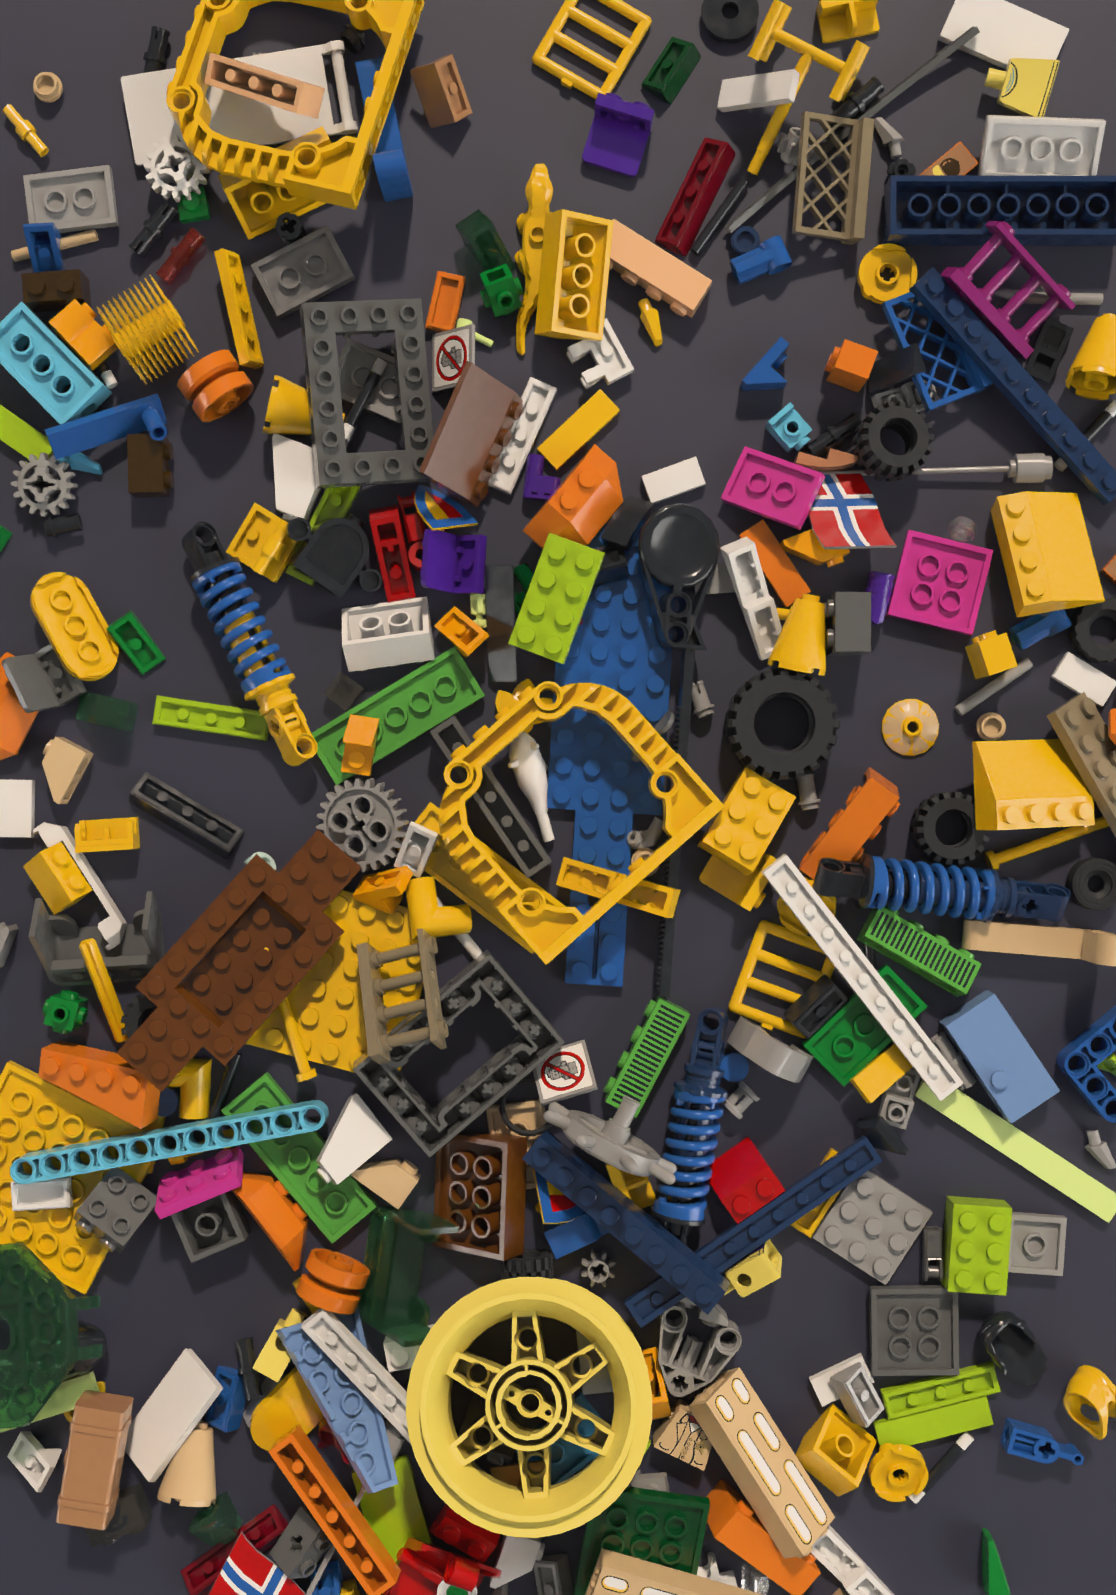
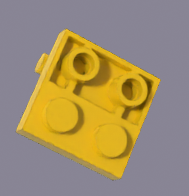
M254 503L226 553L232 557H239L240 561L252 568V570L277 583L301 541H294L288 537L286 533L287 522L259 504Z

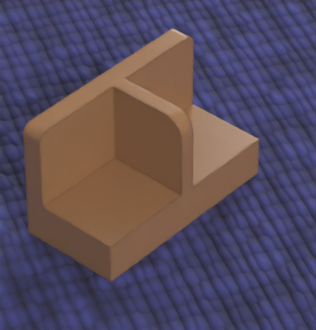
M453 54L443 56L430 64L411 69V76L431 128L455 123L473 113Z

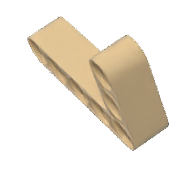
M964 919L961 946L963 949L1073 958L1099 965L1116 966L1115 933L1093 929L998 921L983 923V921Z

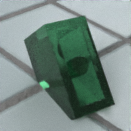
M480 209L455 225L465 245L483 272L506 263L510 271L516 269L494 224Z
M86 692L80 696L75 718L103 726L133 731L139 703Z
M227 1491L216 1496L215 1505L211 1503L209 1507H199L189 1526L191 1534L210 1547L220 1542L224 1545L232 1541L237 1536L242 1523Z

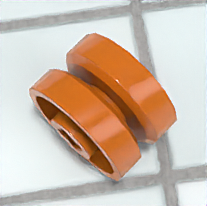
M219 350L203 357L187 369L178 380L177 387L188 401H194L192 408L202 422H211L227 415L239 407L253 392L254 385L244 371H238L239 363L229 350Z
M321 1248L311 1249L305 1265L309 1272L301 1275L296 1293L306 1302L318 1308L338 1314L355 1313L361 1298L357 1290L365 1288L370 1275L368 1267L360 1261L336 1251Z

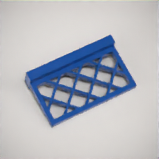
M912 292L885 301L881 305L899 349L910 346L905 339L907 330L921 336L918 346L922 358L933 363L928 375L921 373L912 377L926 412L969 395L983 392L994 384L946 330L943 338L929 332L933 320L938 321L927 309L917 305L919 300ZM900 304L910 309L906 321L896 317L892 307ZM914 312L928 317L924 329L910 323ZM926 338L940 344L936 356L922 351ZM944 347L954 351L956 356L954 365L940 359ZM937 365L951 371L947 383L933 377ZM956 374L966 379L969 386L968 389L962 391L951 386ZM930 384L944 389L940 400L932 402L928 393Z

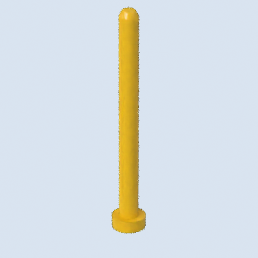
M1104 816L1095 819V825L1073 826L996 854L992 850L985 852L984 859L987 867L998 870L999 864L1100 830L1109 825Z
M286 997L278 1008L299 1070L296 1078L298 1082H302L316 1077L317 1073L315 1068H310L288 997Z

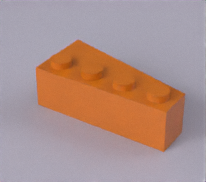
M871 767L863 774L867 777L863 786H855L848 795L849 797L845 802L847 805L845 810L842 808L837 810L827 826L830 828L828 832H821L800 861L799 870L813 880L815 879L819 860L822 858L856 862L864 851L862 845L868 838L873 840L882 828L880 822L886 815L891 817L898 809L900 803L898 802L899 793L897 786Z
M60 1040L41 1048L39 1077L140 1129L157 1120L161 1091L118 1053Z
M723 1479L706 1496L710 1500L707 1523L714 1538L791 1595H802L821 1574L815 1563L817 1558L811 1552L804 1558H784L749 1502Z

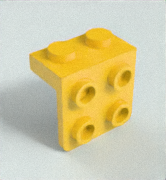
M764 853L754 872L746 876L712 855L701 872L699 880L746 910L751 911L753 907L757 909L766 895L762 891L768 880L761 871L777 859Z

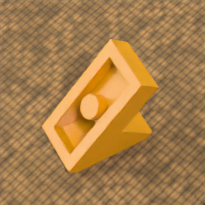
M455 606L434 625L440 634L455 645L465 659L489 637L485 630Z
M350 714L343 737L345 747L341 772L371 776L380 719Z
M407 866L364 875L352 896L359 902L388 914H394L413 873Z

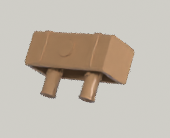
M85 1390L75 1403L73 1418L70 1421L69 1430H71L69 1443L64 1457L65 1467L61 1491L57 1500V1523L97 1530H105L115 1514L116 1503L119 1498L128 1430L132 1419L133 1397Z

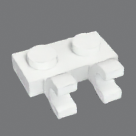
M607 318L604 319L603 339L601 341L582 340L567 348L568 352L566 355L571 364L590 353L597 365L581 373L580 381L585 389L593 386L603 378L607 385H610L634 371Z

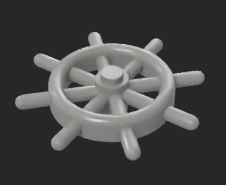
M624 1095L613 1119L609 1118L607 1121L593 1114L568 1110L556 1102L550 1103L549 1110L545 1111L543 1115L544 1120L562 1128L564 1135L585 1152L627 1173L642 1177L653 1175L668 1185H672L675 1182L674 1173L677 1170L676 1165L660 1158L654 1149L641 1139L633 1136L630 1132L629 1126L638 1107L641 1105L638 1101Z

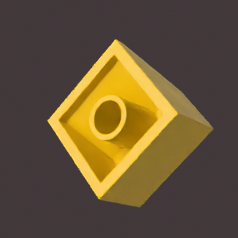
M831 1404L804 1435L795 1455L806 1471L839 1497L858 1488L877 1440L860 1425L853 1423L850 1417L836 1405Z

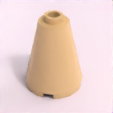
M199 1421L170 1461L158 1490V1500L170 1504L171 1498H175V1501L180 1502L179 1506L209 1507L211 1503L216 1504L213 1428L208 1427L207 1421Z

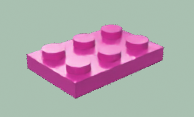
M744 446L720 499L724 503L801 530L825 476L821 472Z
M240 1147L221 1150L211 1158L204 1161L197 1160L187 1168L168 1172L160 1178L155 1204V1212L159 1219L242 1186L244 1154Z

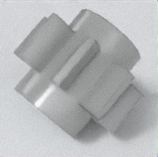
M792 127L788 134L781 132L777 143V152L781 153V160L790 165H798L800 128ZM813 149L807 153V160H810Z
M592 1249L590 1258H582L581 1264L587 1267L581 1271V1276H589L591 1287L595 1282L601 1283L603 1287H606V1279L608 1277L615 1278V1272L609 1269L616 1264L615 1259L608 1260L605 1249L601 1254L595 1253ZM599 1263L603 1264V1269H599L598 1273L594 1272L593 1267H597Z

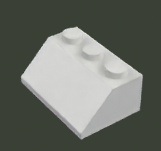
M427 596L343 608L342 648L348 671H364L373 668L435 660Z

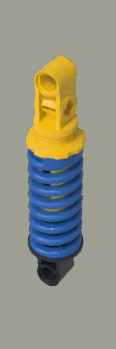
M198 522L182 538V547L195 571L188 581L197 593L202 607L209 609L207 613L208 620L216 623L214 632L217 636L223 637L220 642L222 649L230 651L227 655L228 662L237 665L234 669L235 676L244 679L239 683L244 693L245 701L256 700L258 702L257 704L260 707L258 712L260 716H264L269 732L275 739L283 760L291 766H299L316 754L318 746L306 723L304 713L296 702L298 698L289 688V684L296 677L290 671L288 665L284 666L286 664L284 657L275 658L274 653L279 651V645L277 643L269 645L267 639L273 636V632L270 629L262 631L260 627L266 623V617L264 615L256 617L254 614L260 607L259 602L252 601L245 604L243 601L252 596V588L245 587L238 590L236 587L246 581V575L239 573L243 571L239 557L228 558L216 529L208 522ZM296 745L301 748L302 754L297 750Z

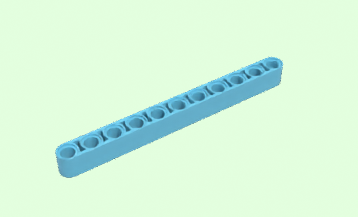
M311 1100L33 1151L24 1154L12 1163L10 1175L16 1183L29 1184L313 1132L320 1129L327 1121L329 1110L324 1102ZM309 1109L317 1110L321 1115V1120L318 1122L311 1121L307 1116V1111ZM279 1115H288L292 1120V1126H282L279 1122ZM250 1121H260L263 1125V1131H253ZM222 1125L231 1126L234 1130V1137H226L222 1133ZM194 1130L204 1133V1143H199L194 1139ZM166 1135L172 1136L176 1140V1148H170L166 1145ZM137 1141H142L147 1145V1153H142L137 1149ZM109 1146H113L118 1150V1158H113L109 1155ZM80 1151H84L89 1155V1164L81 1161ZM52 1157L60 1160L61 1169H57L52 1165ZM23 1162H27L32 1166V1174L24 1171Z

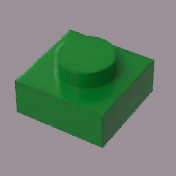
M199 187L200 194L194 191L190 192L191 200L188 201L185 195H181L180 202H177L180 221L183 224L211 219L207 192L204 187Z

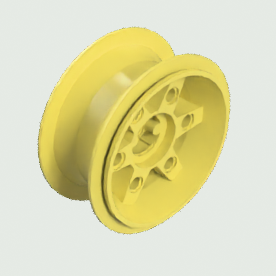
M517 1277L499 1280L480 1287L457 1301L438 1319L422 1342L411 1368L407 1387L406 1419L408 1434L415 1458L426 1480L437 1495L463 1518L491 1532L512 1537L539 1538L561 1534L582 1526L607 1509L629 1485L640 1466L649 1441L652 1423V1391L648 1367L641 1347L629 1326L610 1305L589 1290L555 1278ZM540 1316L553 1318L570 1325L583 1334L591 1343L555 1363L546 1358ZM512 1318L511 1363L506 1367L466 1351L475 1339L488 1328ZM525 1329H531L536 1334L537 1339L533 1346H525L521 1342V1333ZM579 1356L586 1357L590 1362V1369L584 1374L578 1373L573 1367L574 1360ZM475 1364H481L487 1370V1376L484 1381H477L473 1378L471 1371ZM605 1365L612 1381L614 1393L612 1425L575 1403L574 1395L578 1388ZM529 1374L542 1377L552 1386L551 1390L555 1395L556 1403L545 1400L543 1393L538 1388L529 1387L524 1389L513 1381L520 1377H526ZM453 1380L458 1381L486 1399V1414L459 1437L455 1430L451 1411ZM527 1394L537 1396L539 1400L538 1409L534 1411L527 1410L523 1406V1397ZM506 1400L516 1405L519 1413L524 1417L533 1418L538 1416L549 1423L540 1428L533 1429L520 1426L512 1420L508 1413ZM587 1419L593 1422L595 1431L592 1435L583 1436L580 1434L578 1424L582 1420ZM480 1427L488 1429L491 1434L490 1442L486 1444L479 1443L475 1437L476 1429ZM559 1438L598 1453L591 1463L578 1474L566 1481L551 1486V1445ZM502 1443L516 1449L522 1487L495 1479L483 1471L473 1460ZM535 1455L542 1457L545 1462V1468L539 1472L531 1470L528 1464L530 1457Z

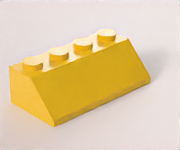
M321 126L276 149L292 151L296 145L302 142H312L318 148L332 143L325 129ZM218 175L222 188L248 240L275 228L277 218L283 213L289 212L299 217L326 204L289 195L287 188L273 187L265 183L259 184L252 180H242L230 175Z
M564 209L545 214L535 325L536 335L573 340L601 341L603 339L614 220Z

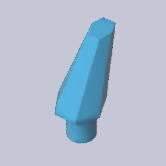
M80 452L59 459V463L67 462L72 470L99 475L103 474L101 465Z

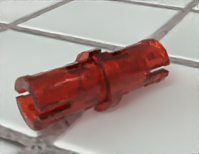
M190 228L178 246L171 248V255L156 274L167 284L171 285L184 266L190 265L192 262L190 260L206 239L194 228Z

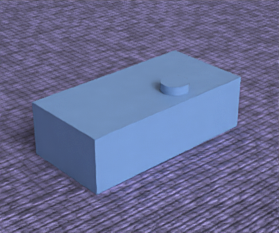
M985 990L939 1021L1002 1117L1011 1124L1060 1092L994 993Z

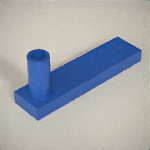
M156 393L45 429V433L57 460L127 437V434H136L148 430L153 440H163L167 436V429L164 424L168 422L161 400Z

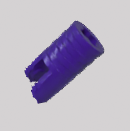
M870 571L865 592H871V625L882 624L884 621L887 606L890 605L895 576L888 573Z

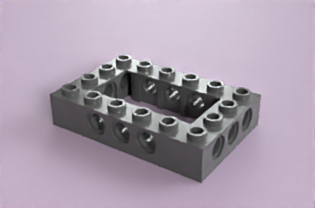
M421 298L302 303L299 313L316 489L431 482L419 472L434 437ZM395 333V338L391 343V354H394L396 375L393 379L394 384L397 383L399 405L396 407V412L400 413L401 435L399 436V443L403 450L347 453L336 336L343 335V338H349L351 335L372 334V337H378L380 334Z
M488 949L439 989L443 1020L451 1026L454 1023L453 1019L470 1005L473 1007L478 1003L481 992L484 990L494 1006L504 1013L511 1022L512 1027L516 1031L518 1030L520 1034L439 1103L431 1108L397 1069L405 1065L409 1061L408 1057L421 1046L431 1043L430 1039L393 1047L392 1051H389L390 1062L378 1064L368 1057V1050L353 1062L354 1072L429 1158L565 1043L561 1035ZM427 1010L410 1014L388 1034L391 1036L428 1027Z

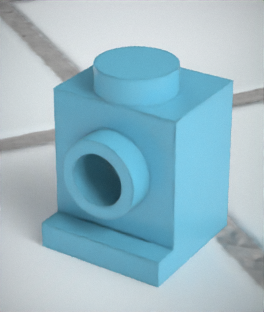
M791 402L772 417L765 426L787 453L793 448L799 451L811 440L808 437L812 431L811 427L798 414ZM793 424L797 431L795 433L789 432L787 425Z

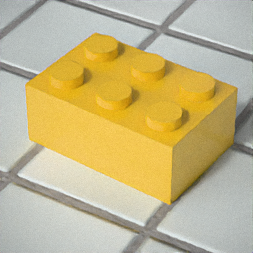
M745 767L738 774L722 804L725 807L713 817L697 846L747 876L754 872L796 797Z

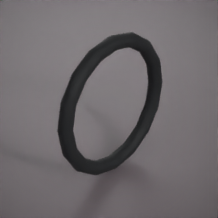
M525 1076L500 1098L499 1111L503 1122L511 1131L521 1136H536L547 1131L553 1124L547 1122L541 1128L535 1130H522L513 1125L508 1119L505 1110L506 1099L513 1088L525 1082L536 1083L534 1077Z

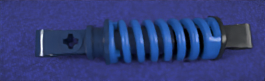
M863 853L857 862L841 861L833 858L820 859L812 886L814 891L822 896L853 898L858 909L876 908L881 910L887 902L891 911H898L901 905H903L904 911L907 913L914 912L916 907H918L919 912L925 915L931 909H933L934 914L937 916H943L948 911L950 917L957 918L963 913L966 919L971 920L976 917V920L983 921V923L991 922L995 914L1004 918L1017 916L1059 922L1064 916L1071 896L1070 890L1062 885L1017 881L1012 877L999 878L996 869L989 867L971 868L963 866L958 868L956 865L944 867L940 863L928 865L923 861L913 863L911 860L906 859L899 862L895 858L883 860L882 857L872 856L868 853Z
M711 1007L699 1014L691 1046V1060L684 1064V1070H686L684 1080L674 1081L673 1098L676 1100V1105H680V1107H672L670 1113L672 1116L678 1117V1120L668 1124V1130L675 1132V1136L665 1139V1145L672 1148V1153L665 1152L662 1158L676 1165L677 1170L674 1173L676 1180L672 1185L666 1183H659L657 1185V1191L665 1194V1197L656 1199L651 1207V1214L661 1219V1225L687 1247L691 1227L701 1226L706 1222L704 1211L707 1201L703 1196L709 1193L710 1186L706 1181L712 1177L713 1172L708 1165L715 1161V1154L711 1150L717 1147L718 1140L714 1134H717L721 1128L720 1123L716 1119L723 1116V1108L718 1103L724 1102L728 1097V1092L720 1087L721 1077H724L725 1070L720 1068L725 1050L728 1015L720 1007ZM709 1013L718 1016L720 1023L717 1029L708 1026L706 1019Z

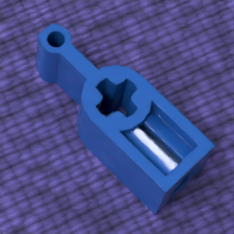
M586 1212L569 1222L544 1226L545 1237L556 1259L587 1246L609 1233Z
M1006 1417L1000 1438V1444L1006 1453L1045 1464L1052 1463L1060 1457L1071 1460L1075 1465H1083L1084 1456L1074 1444L1056 1442L1047 1429Z

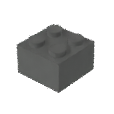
M871 592L833 593L827 598V603H825L827 656H863L871 652Z
M232 1190L171 1215L191 1263L243 1242L251 1233L237 1196Z

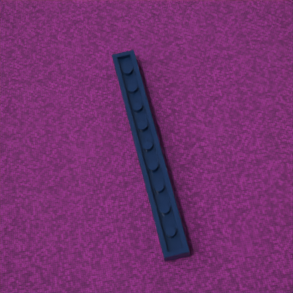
M932 267L909 290L1102 505L1110 503L1116 496V470L936 269Z
M863 1135L786 1188V1191L739 1224L735 1223L694 1253L720 1274L881 1163L882 1159L868 1138ZM660 1275L625 1299L624 1303L642 1328L686 1296Z

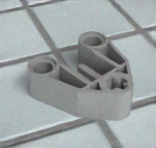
M740 1016L727 1040L741 1054L765 1070L794 1083L802 1080L814 1058L813 1055L794 1044L788 1046L773 1038L762 1027Z
M676 1303L659 1315L657 1355L667 1388L672 1395L684 1397L711 1383L741 1347L742 1339L735 1322L728 1319L727 1327L719 1325L717 1328L714 1327L710 1339L706 1342L698 1365L694 1366L703 1341L695 1336L687 1335L678 1359L675 1358L688 1320L685 1307ZM675 1309L681 1312L680 1317L675 1320L666 1317L670 1310ZM730 1331L735 1334L730 1341L720 1339L724 1332ZM679 1375L684 1376L683 1382L681 1379L680 1383L674 1382V1377L678 1379Z

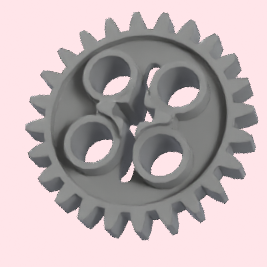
M363 777L356 778L355 782L352 779L344 781V786L342 784L335 785V792H328L326 794L330 802L320 803L325 812L317 814V817L322 819L323 823L317 825L316 828L324 830V835L362 868V872L370 870V867L373 870L381 868V863L384 866L390 864L389 857H397L398 851L395 848H401L403 841L400 838L406 835V831L402 830V826L409 824V821L401 819V815L406 813L407 809H398L397 807L402 799L393 800L391 798L395 791L394 789L384 792V782L378 783L375 786L374 778L367 779L364 783ZM363 798H366L370 803L369 812L365 811L362 806ZM341 813L347 817L348 823L346 827L340 822ZM364 821L365 825L361 828L360 824ZM379 822L386 828L385 836L378 832L377 826ZM356 838H359L363 843L362 851L358 850L355 846Z

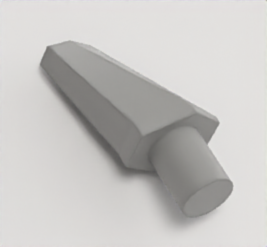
M882 117L874 118V126L883 141V145L889 147L891 159L900 158L902 156L900 143L904 141V138Z
M1098 1129L1087 1130L1089 1144L1085 1146V1149L1105 1169L1116 1168V1163L1107 1146V1142L1101 1141Z

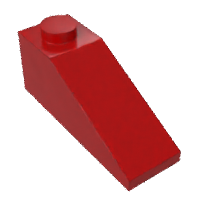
M398 505L369 510L370 525L387 601L393 602L416 597Z

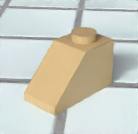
M55 736L54 740L51 739L44 748L43 755L45 757L42 765L53 801L57 804H68L94 753L64 737Z
M396 1158L362 1164L351 1176L399 1209L418 1183L421 1174L417 1172L419 1169L410 1161H401Z

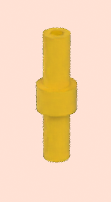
M11 104L5 106L3 113L16 127L15 132L23 141H27L40 157L45 156L49 149L37 136V130L28 120H24Z

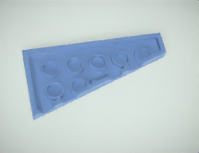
M358 1306L353 1314L333 1313L367 1349ZM303 1322L275 1330L367 1493H375L398 1484L382 1413L301 1328Z

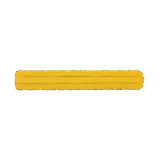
M93 938L85 939L80 942L79 949L114 1039L118 1043L128 1040L127 1034L122 1035L121 1029L125 1027V1023H121L124 1013L96 940Z

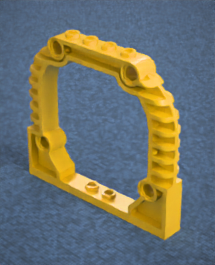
M201 0L200 4L195 7L192 27L185 35V46L182 55L177 58L176 72L173 80L168 83L166 92L167 106L176 124L180 127L188 149L205 167L219 172L221 175H230L242 180H252L259 184L265 183L273 187L287 188L289 195L356 210L373 161L372 154L376 152L425 4L424 0ZM271 1L294 2L348 14L354 28L359 30L371 28L386 48L380 70H377L374 74L371 97L368 96L365 101V115L358 137L344 136L338 141L318 148L312 142H302L296 145L292 151L231 139L213 131L209 127L212 112L205 97L209 85L205 84L204 81L210 53L220 54L226 35L236 32L243 26L251 8Z
M546 681L534 689L528 686L517 696L519 702L514 707L510 708L507 705L494 716L498 721L490 728L484 725L473 734L474 742L467 748L463 744L450 755L453 760L444 770V779L447 787L440 804L439 826L443 842L449 854L546 965L725 807L678 753H675L626 697L609 687L595 683H572L560 687L555 682ZM544 690H551L556 695V701L551 705H546L541 702L539 695ZM571 709L593 713L610 725L651 772L652 776L648 782V789L652 796L662 800V829L670 837L645 860L641 856L628 867L631 872L624 879L618 876L605 887L609 892L583 915L576 907L547 904L543 892L537 888L528 887L521 890L479 844L468 826L466 801L480 788L483 779L482 768L536 720L543 722L556 721ZM461 767L467 771L468 776L463 783L458 784L451 780L450 775L453 769ZM664 776L670 779L672 786L669 792L664 793L658 790L656 782L659 777ZM529 893H533L539 898V906L531 911L526 910L522 904L524 896Z

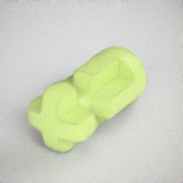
M486 594L470 595V610L472 615H476V620L473 621L481 628H486L487 620L483 619V615L486 614Z

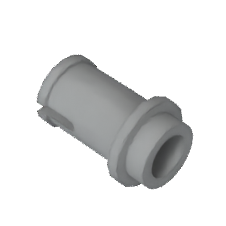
M703 680L698 681L697 684L693 683L691 702L695 710L692 713L697 715L698 719L714 714L713 708L715 707L709 701Z
M814 774L795 778L800 797L798 806L801 805L802 811L819 808L818 802H821V800L817 799Z

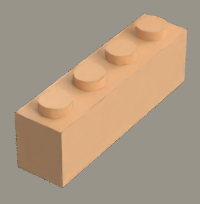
M210 53L204 81L205 84L316 119L319 116L325 89L214 53Z
M613 219L609 271L614 269L622 274L621 278L632 286L638 284L646 289V294L656 301L662 299L670 304V309L682 317L687 315L692 318L710 290L712 280Z

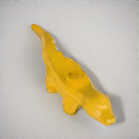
M537 163L532 169L525 189L528 211L520 214L516 220L518 231L522 235V249L515 254L514 258L520 272L525 276V293L516 323V349L521 356L525 353L527 324L538 302L545 214L552 213L550 212V202L553 197L552 183L545 164Z

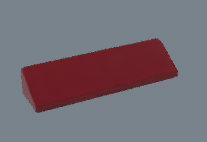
M704 137L654 240L655 243L679 255L687 256L735 157V151L728 142Z
M272 1504L180 1571L190 1595H207L210 1592L241 1531L262 1554L275 1546L289 1524L275 1504Z

